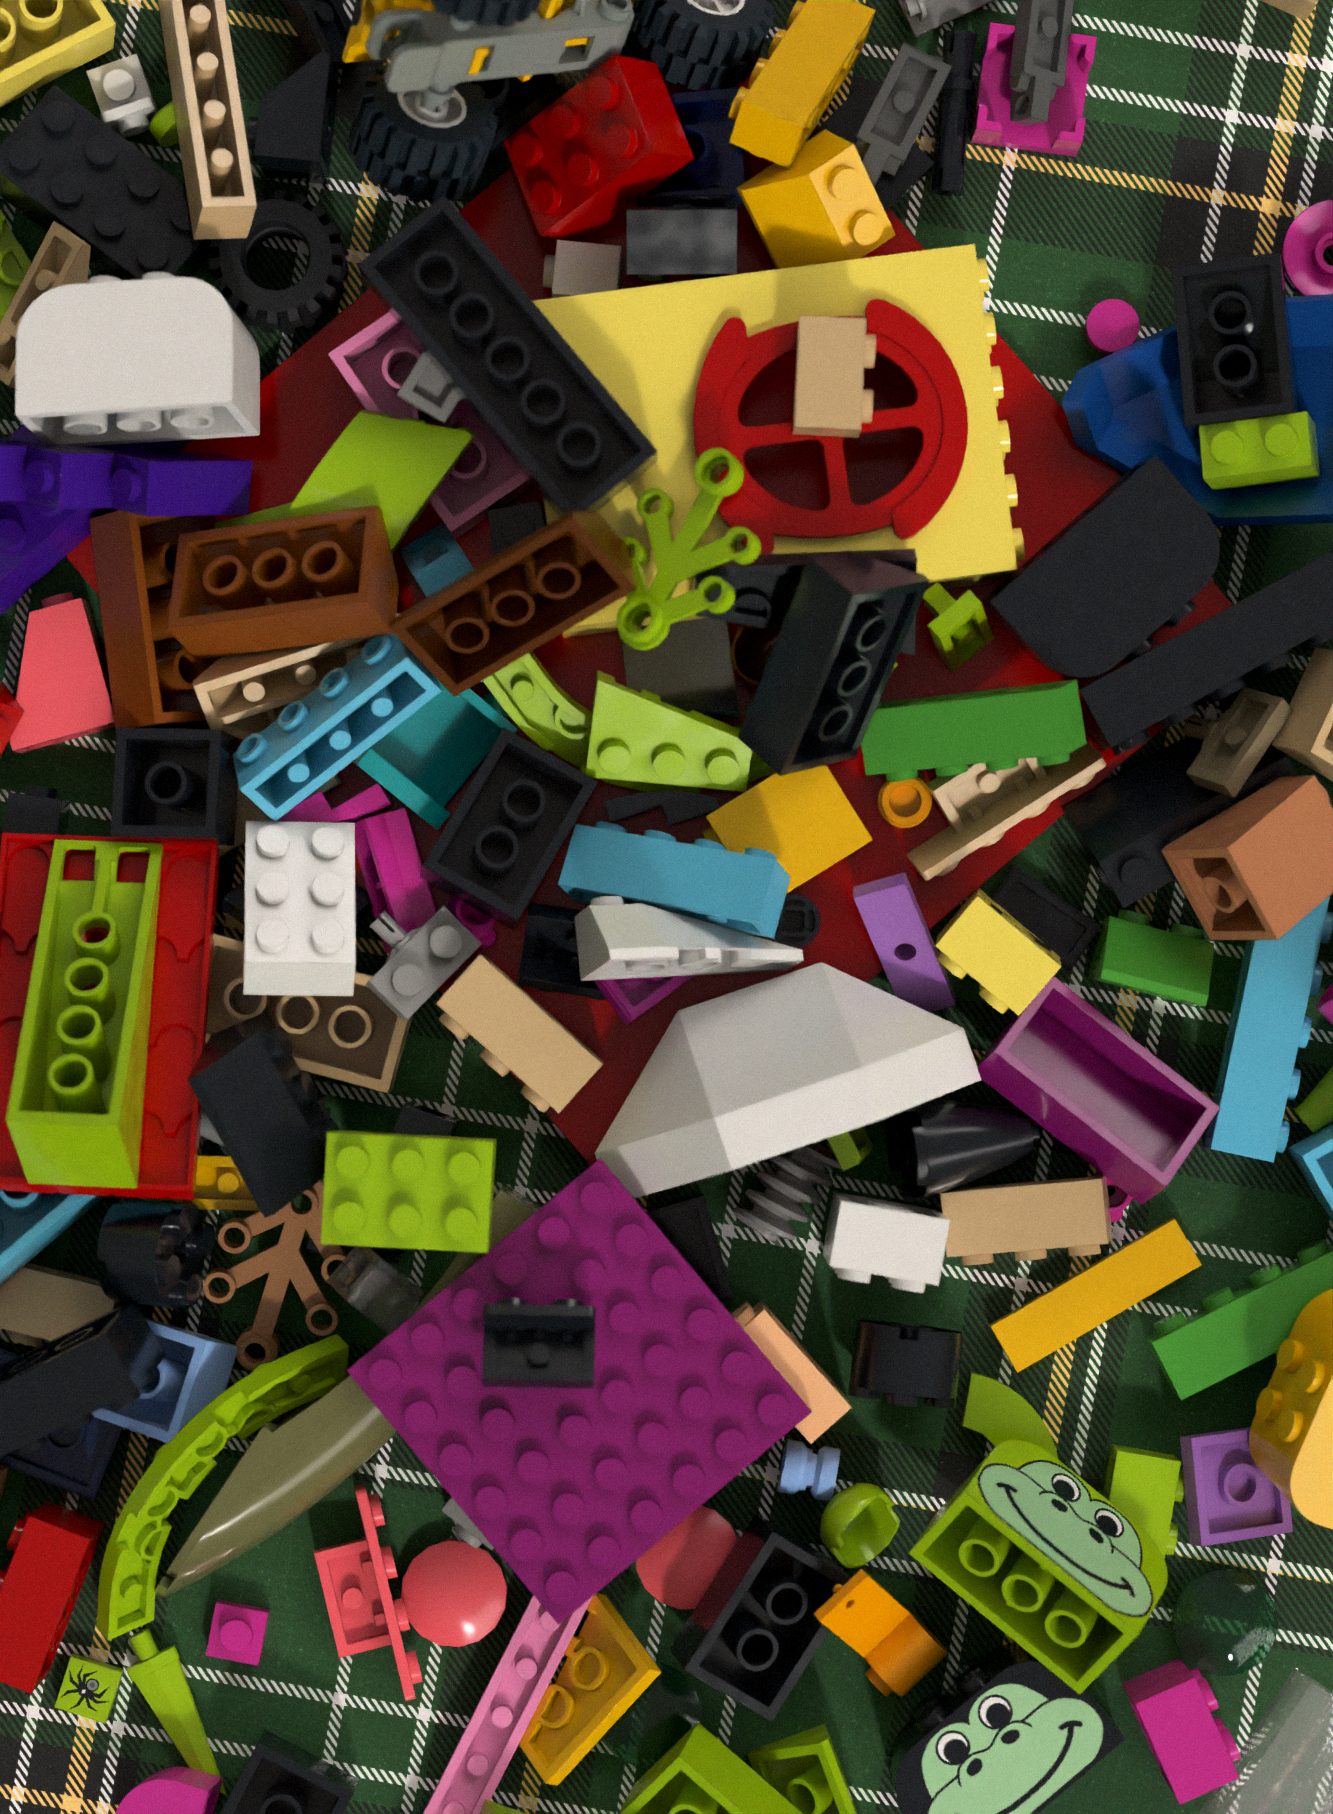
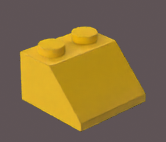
M823 130L805 142L789 169L774 163L737 187L776 269L861 259L896 235L854 144L827 130Z

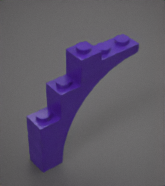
M0 438V501H29L57 509L114 508L142 516L248 515L252 474L251 460L220 453L104 449Z

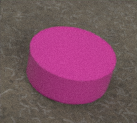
M1107 299L1095 305L1088 314L1084 327L1085 336L1088 343L1096 351L1110 355L1133 344L1138 336L1140 323L1136 311L1127 302L1119 299Z

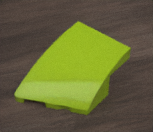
M361 410L318 464L288 511L296 517L377 505L383 514L390 549L393 554L409 527L419 519L444 478L453 471L476 435V432L465 427L454 429L425 424V420L408 417L397 419L385 413Z

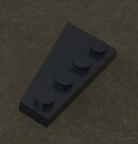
M915 549L853 551L917 572ZM836 552L759 554L749 564H738L734 560H730L694 576V590L698 589L699 584L705 578L718 576L733 587L735 600L731 608L724 613L714 614L705 609L695 615L765 628L768 624L782 626L783 617L791 606L800 583L801 572L808 563L809 558ZM721 587L712 592L710 603L715 602L721 596ZM916 615L900 653L915 655Z

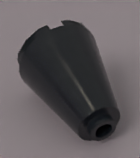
M934 1098L886 1118V1144L891 1171H902L905 1185H898L896 1187L905 1202L925 1200L1031 1158L1033 1148H1037L1040 1141L1038 1123L1017 1106Z

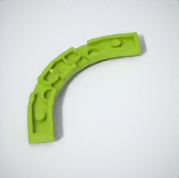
M532 651L483 680L501 707L537 745L546 751L551 750L560 758L576 765L585 774V760L592 712L573 700L558 686ZM741 723L734 727L741 730L744 723ZM753 751L747 783L775 772ZM597 778L613 785L647 792L682 791L700 793V789H702L699 787Z
M338 1334L306 1345L272 1362L259 1365L251 1374L241 1379L210 1402L170 1442L165 1443L158 1449L154 1456V1461L127 1499L115 1523L103 1556L98 1588L97 1629L108 1641L154 1620L158 1565L162 1550L172 1528L167 1518L176 1506L178 1499L188 1500L202 1480L218 1464L212 1457L216 1456L235 1435L243 1441L265 1425L267 1421L270 1422L289 1410L326 1395L346 1378L349 1345Z

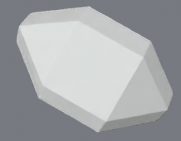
M819 962L678 1010L595 1151V1156L597 1160L601 1158L631 1195L637 1198L728 1172L856 1129L982 1079L964 1028L825 963Z

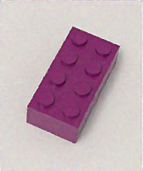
M1055 976L1049 980L1019 1016L1014 1013L977 1064L982 1080L1141 1205L1166 1188L1221 1108Z

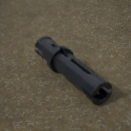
M950 30L943 32L942 62L952 66L938 95L933 153L934 166L929 192L935 195L952 196L953 192L955 196H962L964 194L963 183L971 96L976 95L977 82L973 81V63L977 34L971 31L954 30V35L953 31Z

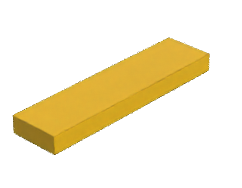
M1171 1218L996 1320L989 1326L1015 1371L1018 1373L1202 1264L1177 1221Z

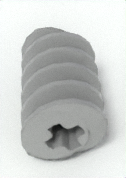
M818 1142L788 1151L790 1153L788 1157L782 1155L770 1157L769 1160L778 1172L776 1175L762 1171L757 1174L758 1179L766 1189L764 1193L747 1189L745 1193L754 1208L747 1210L736 1207L733 1211L740 1221L781 1248L783 1247L777 1240L779 1237L795 1241L798 1236L789 1222L790 1219L807 1223L810 1218L801 1205L802 1201L817 1205L821 1202L822 1198L814 1189V1183L831 1187L833 1184V1179L825 1170V1167L831 1166L842 1169L835 1154Z

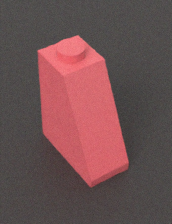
M63 593L41 600L42 609L29 612L16 700L23 708L24 713L9 740L12 751L17 753H27L115 728L108 667L90 603L83 598L74 599L72 593Z

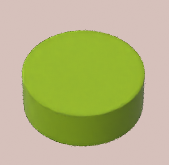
M173 101L161 108L154 115L149 125V131L162 147H168L179 142Z

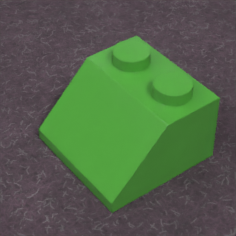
M1119 909L1117 918L1112 916L1103 917L1088 979L1191 1006H1206L1209 996L1214 943L1200 940L1203 930L1171 922L1169 931L1149 926L1150 916L1124 909Z

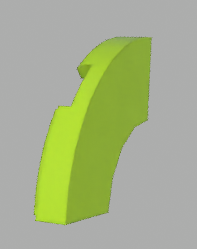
M970 1372L961 1421L963 1427L983 1434L994 1446L1007 1440L1027 1441L1045 1449L1058 1459L1049 1430L1034 1408L1020 1394L996 1379Z

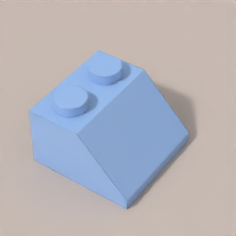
M145 1317L166 1355L153 1371L156 1376L155 1379L139 1389L141 1396L131 1404L117 1411H112L110 1406L107 1405L93 1412V1415L96 1418L167 1443L198 1412L225 1391L238 1346L195 1331Z

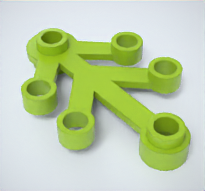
M712 448L698 458L694 468V477L702 489L675 540L669 522L675 510L672 498L658 488H649L638 498L637 511L645 519L658 572L648 590L642 571L649 560L648 549L633 537L621 538L630 550L635 548L636 551L632 559L636 589L626 595L627 600L620 607L616 621L621 639L634 649L649 650L656 647L665 639L672 623L705 609L714 614H721L729 610L735 600V591L729 583L718 576L707 577L699 584L698 589L672 599L670 598L679 582L730 560H734L738 564H749L758 557L761 551L760 539L749 529L742 526L734 527L726 533L724 538L696 549L723 497L737 492L743 483V466L727 450ZM729 470L724 480L718 483L719 476L724 471ZM661 499L658 511L650 514L652 504ZM748 538L746 548L736 553V546L739 541ZM721 587V596L715 602L710 603L712 592ZM651 617L648 626L641 631L644 620Z

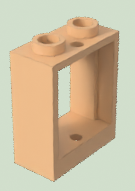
M762 1300L753 1308L746 1301L731 1313L811 1409L812 1413L795 1426L810 1444L852 1408L846 1394Z

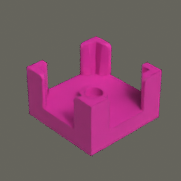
M990 22L984 40L971 143L1076 157L1083 143L1086 117H1083L1088 73L1093 65L1097 37L1080 34L1069 35L1064 86L1057 88L1054 99L1050 100L1048 120L1044 123L1024 126L1010 121V99L1014 90L1010 89L1009 79L1011 78L1010 67L1015 26Z

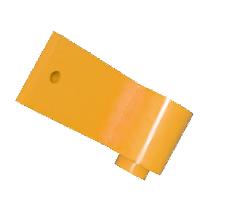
M862 1569L845 1585L836 1584L832 1588L834 1595L814 1613L822 1624L868 1662L871 1667L865 1672V1675L886 1697L894 1691L902 1698L949 1653L921 1620Z

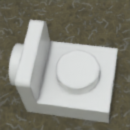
M137 54L86 71L101 111L102 122L122 137L135 136L149 129V122L158 110Z

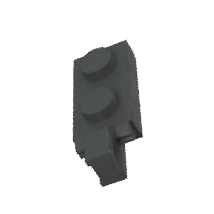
M1018 0L1010 67L1011 78L1009 79L1010 89L1014 90L1010 99V121L1024 126L1047 122L1050 100L1054 99L1056 89L1064 86L1074 0Z
M903 43L855 139V148L874 188L883 171L895 176L900 165H904L952 66L906 43Z

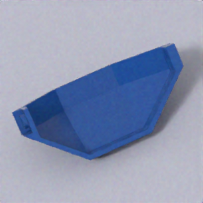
M1333 294L1286 297L1296 366L1300 412L1307 411L1316 424L1320 477L1213 491L1203 479L1200 437L1193 438L1185 426L1176 324L1077 371L1061 401L1075 445L1123 473L1128 472L1142 458L1156 454L1207 512L1215 526L1333 523Z

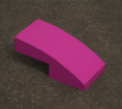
M377 783L335 808L332 806L327 795L320 791L297 804L277 821L354 823L364 818L375 816L394 805L384 787Z

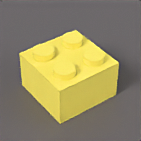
M979 887L939 932L936 938L935 946L940 950L937 960L958 978L963 979L968 973L981 984L979 986L981 991L978 994L1001 1014H1004L1010 1008L1019 1016L1061 968V960L1058 954L1038 944L1027 928L1013 918L1009 912L1007 913L1003 907L994 902ZM992 903L995 907L1001 910L1002 914L998 913L994 908L990 906V904Z

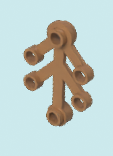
M321 1180L302 1193L310 1197L312 1201L311 1208L300 1210L291 1201L278 1212L264 1218L260 1210L243 1219L231 1218L223 1224L219 1231L218 1241L220 1246L226 1252L237 1254L243 1252L249 1246L253 1236L284 1223L278 1243L229 1268L219 1267L211 1270L203 1283V1292L208 1300L214 1303H225L232 1298L237 1288L269 1272L254 1323L242 1331L235 1345L238 1346L236 1353L238 1362L248 1370L253 1371L259 1365L272 1362L277 1358L280 1350V1340L274 1329L290 1280L308 1311L306 1325L312 1333L320 1336L328 1335L335 1330L340 1318L338 1307L333 1302L327 1300L300 1250L306 1229L324 1259L321 1273L325 1281L334 1286H341L348 1283L355 1271L353 1257L348 1252L343 1251L340 1245L321 1244L324 1183ZM233 1227L239 1228L243 1231L245 1240L239 1244L230 1242L226 1236V1230ZM333 1260H341L347 1265L348 1272L342 1276L334 1275L329 1269V1263ZM217 1277L224 1278L229 1283V1291L225 1293L214 1291L211 1286V1280ZM317 1310H326L331 1314L332 1322L328 1325H320L314 1320L313 1313ZM252 1343H258L264 1347L266 1355L255 1359L248 1354L247 1346Z

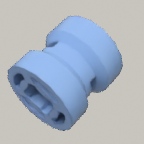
M787 1439L780 1467L777 1491L794 1495L799 1490L805 1491L807 1487L810 1488V1493L814 1499L829 1502L832 1499L836 1483L840 1449L823 1446L817 1451V1454H814L813 1449L807 1448L803 1441Z

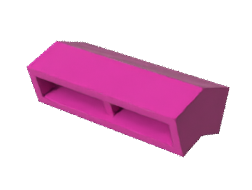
M404 807L354 822L355 850L375 918L377 919L386 910L387 914L407 934L425 925L438 911L429 882L420 878L424 863L408 809ZM382 939L385 952L389 953L392 948Z

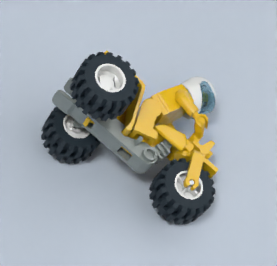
M362 0V13L359 23L350 28L342 59L345 63L390 59L389 65L384 64L378 67L375 75L370 74L366 80L349 135L350 142L348 146L350 154L356 156L354 163L359 171L367 172V179L374 185H382L387 188L386 192L396 197L399 194L408 197V201L420 203L421 200H428L431 204L444 194L448 200L453 202L461 199L463 193L469 194L475 188L497 128V117L494 115L495 107L492 101L484 98L486 92L479 85L471 84L469 81L515 76L523 82L529 80L534 74H558L564 71L584 69L595 71L614 55L620 56L627 38L628 42L634 45L633 52L638 59L657 63L660 73L666 77L665 80L674 84L677 82L686 85L688 89L697 91L699 88H705L709 92H720L721 87L730 90L738 87L739 82H745L750 77L773 23L774 6L770 4L771 0Z

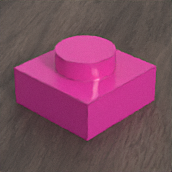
M218 1599L215 1604L205 1656L258 1666L261 1661L270 1609Z

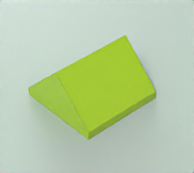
M825 1723L759 1747L747 1754L753 1770L803 1814H858Z

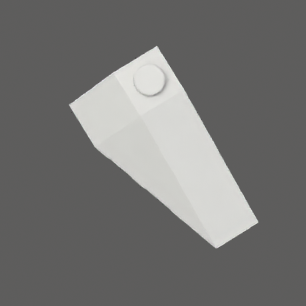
M605 896L592 899L591 906L586 907L575 916L581 981L787 971L804 961L803 950L642 903L624 904L623 897Z

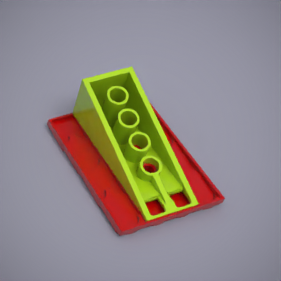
M2 832L0 851V1191L54 1194L59 1192L61 1194L115 1195L119 1197L162 1199L167 1197L170 1199L194 1200L202 1115L201 1103L187 1079L206 1045L214 948L213 933L219 875V848L217 841Z

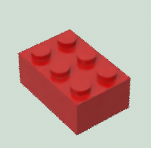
M614 55L503 141L539 236L575 241L584 240L626 209V195H645L694 159L657 63Z
M49 1501L43 1503L34 1512L28 1511L24 1520L18 1519L7 1545L8 1550L15 1552L12 1561L7 1563L4 1570L0 1569V1682L32 1693L49 1674L106 1523Z

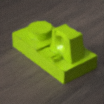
M938 582L925 591L923 596L924 604L935 617L928 624L939 657L954 672L994 638L983 605L970 590L958 600H955Z

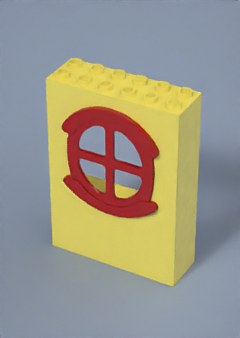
M975 244L533 301L658 451L657 462L596 512L605 519L620 538L633 537L646 546L649 552V560L642 571L648 590L658 571L645 519L637 511L638 498L649 488H658L672 498L675 510L669 522L675 540L702 489L694 477L695 464L704 452L712 448H723L741 462L744 470L743 483L737 492L723 497L696 549L724 538L729 530L738 526L746 527L760 539L761 551L759 554L915 549L917 572L925 575L930 580L926 591L936 582L946 589L1005 581L1017 570L1019 561L1025 559L1022 530L1020 527L1012 528L1010 516L1012 507L1018 504L1014 474H1005L1003 463L1005 453L1010 452L1011 449L1007 420L998 421L996 410L999 403L998 399H1003L1002 374L1000 366L991 367L989 357L992 351L991 345H996L995 321L992 312L984 313L982 301L985 298L984 292L989 291L988 267L985 258H976ZM800 315L866 318V334L876 335L875 352L890 359L899 366L915 386L917 401L914 405L872 411L871 423H861L860 433L915 427L920 430L923 436L922 451L907 477L888 494L867 505H856L849 496L843 441L846 437L792 434L793 422L756 427H745L739 422L738 406L753 379L771 362L784 354L796 350L797 325ZM806 440L820 442L823 446L830 495L829 506L822 511L807 510L792 506L772 496L747 471L743 459L745 452L752 447ZM729 470L724 471L719 476L718 483L724 480ZM544 499L548 525L558 519L559 515ZM661 499L652 504L650 514L658 511ZM748 538L739 541L736 546V553L746 548ZM635 548L630 550L632 559L636 552ZM694 576L679 582L670 599L693 591ZM626 595L563 632V638L618 631L617 614L622 604L627 600ZM693 614L679 621L702 619L704 617ZM651 617L645 619L642 626H647L650 623Z

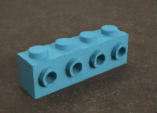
M394 633L373 637L366 643L359 655L344 667L335 668L330 671L315 690L301 701L291 702L282 710L277 720L262 732L248 736L240 744L237 751L233 754L239 789L276 822L442 691L439 680Z
M597 821L595 827L575 824L558 885L575 902L591 904V900L595 898L621 896L623 897L624 904L642 903L742 933L774 938L791 877L776 860L777 857L774 854L762 849L746 848L744 854L726 851V847L722 844L707 839H696L694 845L676 842V838L664 832L646 830L644 836L627 833L625 828L617 824Z

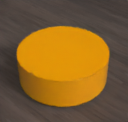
M918 777L903 781L886 782L881 787L877 798V806L882 818L891 826L903 829L914 827L925 820L932 805L930 790Z

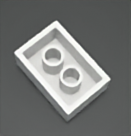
M246 821L243 995L353 996L356 966L355 823Z
M833 1191L822 1255L828 1265L838 1274V1278L870 1283L871 1274L881 1275L888 1279V1283H891L893 1288L924 1293L925 1284L939 1286L950 1219L936 1209Z

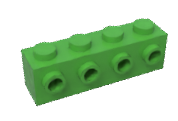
M1077 679L878 702L861 743L866 776L885 774L887 782H896L918 777L917 770L935 768L936 776L942 777L965 773L968 771L967 765L985 763L987 771H999L1019 766L1018 759L1036 757L1037 765L1039 766L1067 762L1070 760L1069 754L1087 744Z

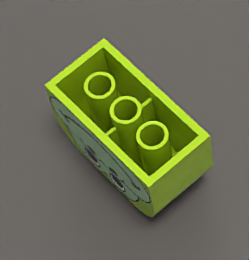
M1007 1440L995 1446L938 1510L908 1553L1079 1695L1139 1635L1165 1591L1168 1582V1571L1164 1557L1157 1544L1143 1528L1051 1453L1038 1445L1022 1440Z

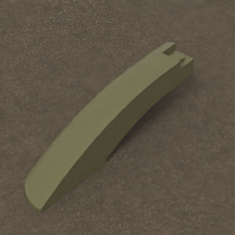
M507 1184L503 1185L493 1200L490 1249L540 1208V1206ZM459 1251L444 1275L404 1321L486 1253ZM349 1373L346 1374V1378L326 1395L309 1401L284 1419L278 1416L265 1423L166 1572V1576L162 1578L156 1587L155 1592L158 1596L165 1598L200 1580L277 1533L338 1487L397 1433L395 1428Z

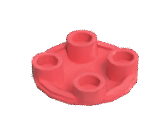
M702 1504L636 1559V1571L645 1589L660 1603L679 1610L695 1609L739 1540L731 1524L717 1511L707 1508Z
M447 1538L440 1543L428 1546L412 1560L402 1580L401 1598L404 1601L408 1621L420 1636L437 1645L461 1647L480 1641L496 1627L505 1610L508 1585L501 1567L488 1551L480 1547L478 1549L474 1548L467 1542L456 1538Z

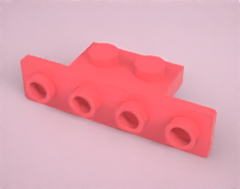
M364 1483L354 1485L365 1537L314 1550L338 1656L342 1658L391 1645L405 1701L416 1699L413 1684L421 1683L423 1680L416 1651L413 1650L405 1653L400 1632L410 1630V1625L403 1598L392 1600L388 1579L398 1576L391 1547L389 1545L380 1548L375 1527L385 1525L378 1493L367 1495Z

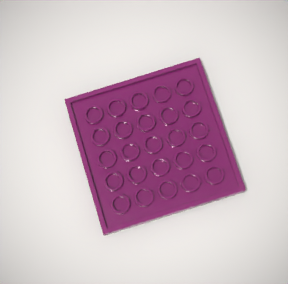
M601 1158L347 1370L350 1376L558 1625L812 1413L808 1405ZM503 1298H520L528 1301L529 1305H551L556 1300L575 1299L583 1302L585 1306H594L596 1308L594 1389L483 1386L484 1305L496 1304L498 1300Z

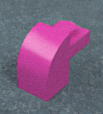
M188 1767L165 1768L153 1773L132 1789L123 1798L115 1814H214L223 1778Z

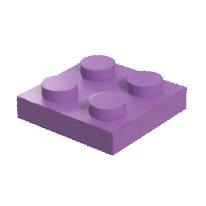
M1251 1427L1180 1437L1190 1545L1202 1547L1293 1532L1290 1501L1263 1474L1251 1456L1249 1448Z

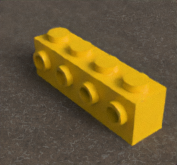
M798 0L790 13L785 30L779 28L772 40L767 54V59L769 60L760 57L748 83V88L750 89L741 87L734 98L728 117L736 120L729 142L749 151L757 157L765 158L789 169L861 54L876 10L854 0H807L806 3Z

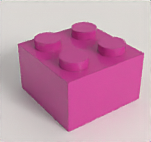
M1177 1658L1122 1683L1164 1781L1179 1805L1239 1779L1233 1762L1240 1759L1241 1755L1229 1729L1224 1727L1220 1717L1213 1719L1210 1713L1218 1709L1219 1706L1206 1678L1202 1677L1198 1668L1189 1671L1183 1661Z

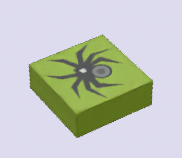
M73 1653L66 1669L55 1708L106 1724L124 1669Z

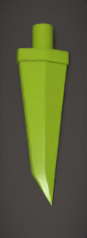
M148 1628L134 1633L129 1637V1640L140 1661L126 1668L131 1681H134L189 1768L221 1777L175 1645L159 1651ZM222 1782L220 1792L227 1796Z

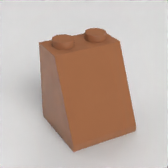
M1315 775L1280 777L1169 843L1161 850L1210 940H1278L1333 893V808L1329 802L1330 799L1326 789L1318 782Z

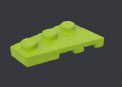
M597 670L585 760L586 775L593 778L746 792L752 750L738 738L740 729L695 710L686 712L662 702L659 695L641 689L640 692L616 683L615 677Z

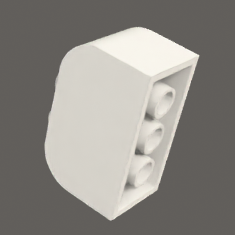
M150 272L144 274L140 280L122 281L113 276H95L89 279V283L58 286L37 297L26 309L18 326L16 336L15 416L42 443L69 446L260 435V357L258 347L253 336L224 297L213 286L199 279L175 277L165 272Z

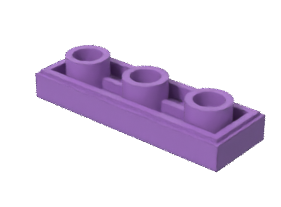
M905 872L854 886V901L895 996L928 1012L956 1005L954 989L944 966L937 960L939 953Z

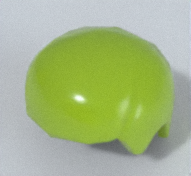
M866 1482L849 1486L832 1497L821 1514L820 1538L827 1550L845 1568L862 1567L874 1560L890 1544L900 1524L899 1517L892 1509L895 1505L894 1501L879 1486Z

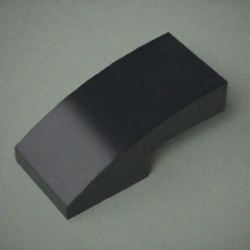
M682 791L644 792L604 801L610 822L614 824L662 808L668 827H672L708 815L720 808L715 797Z

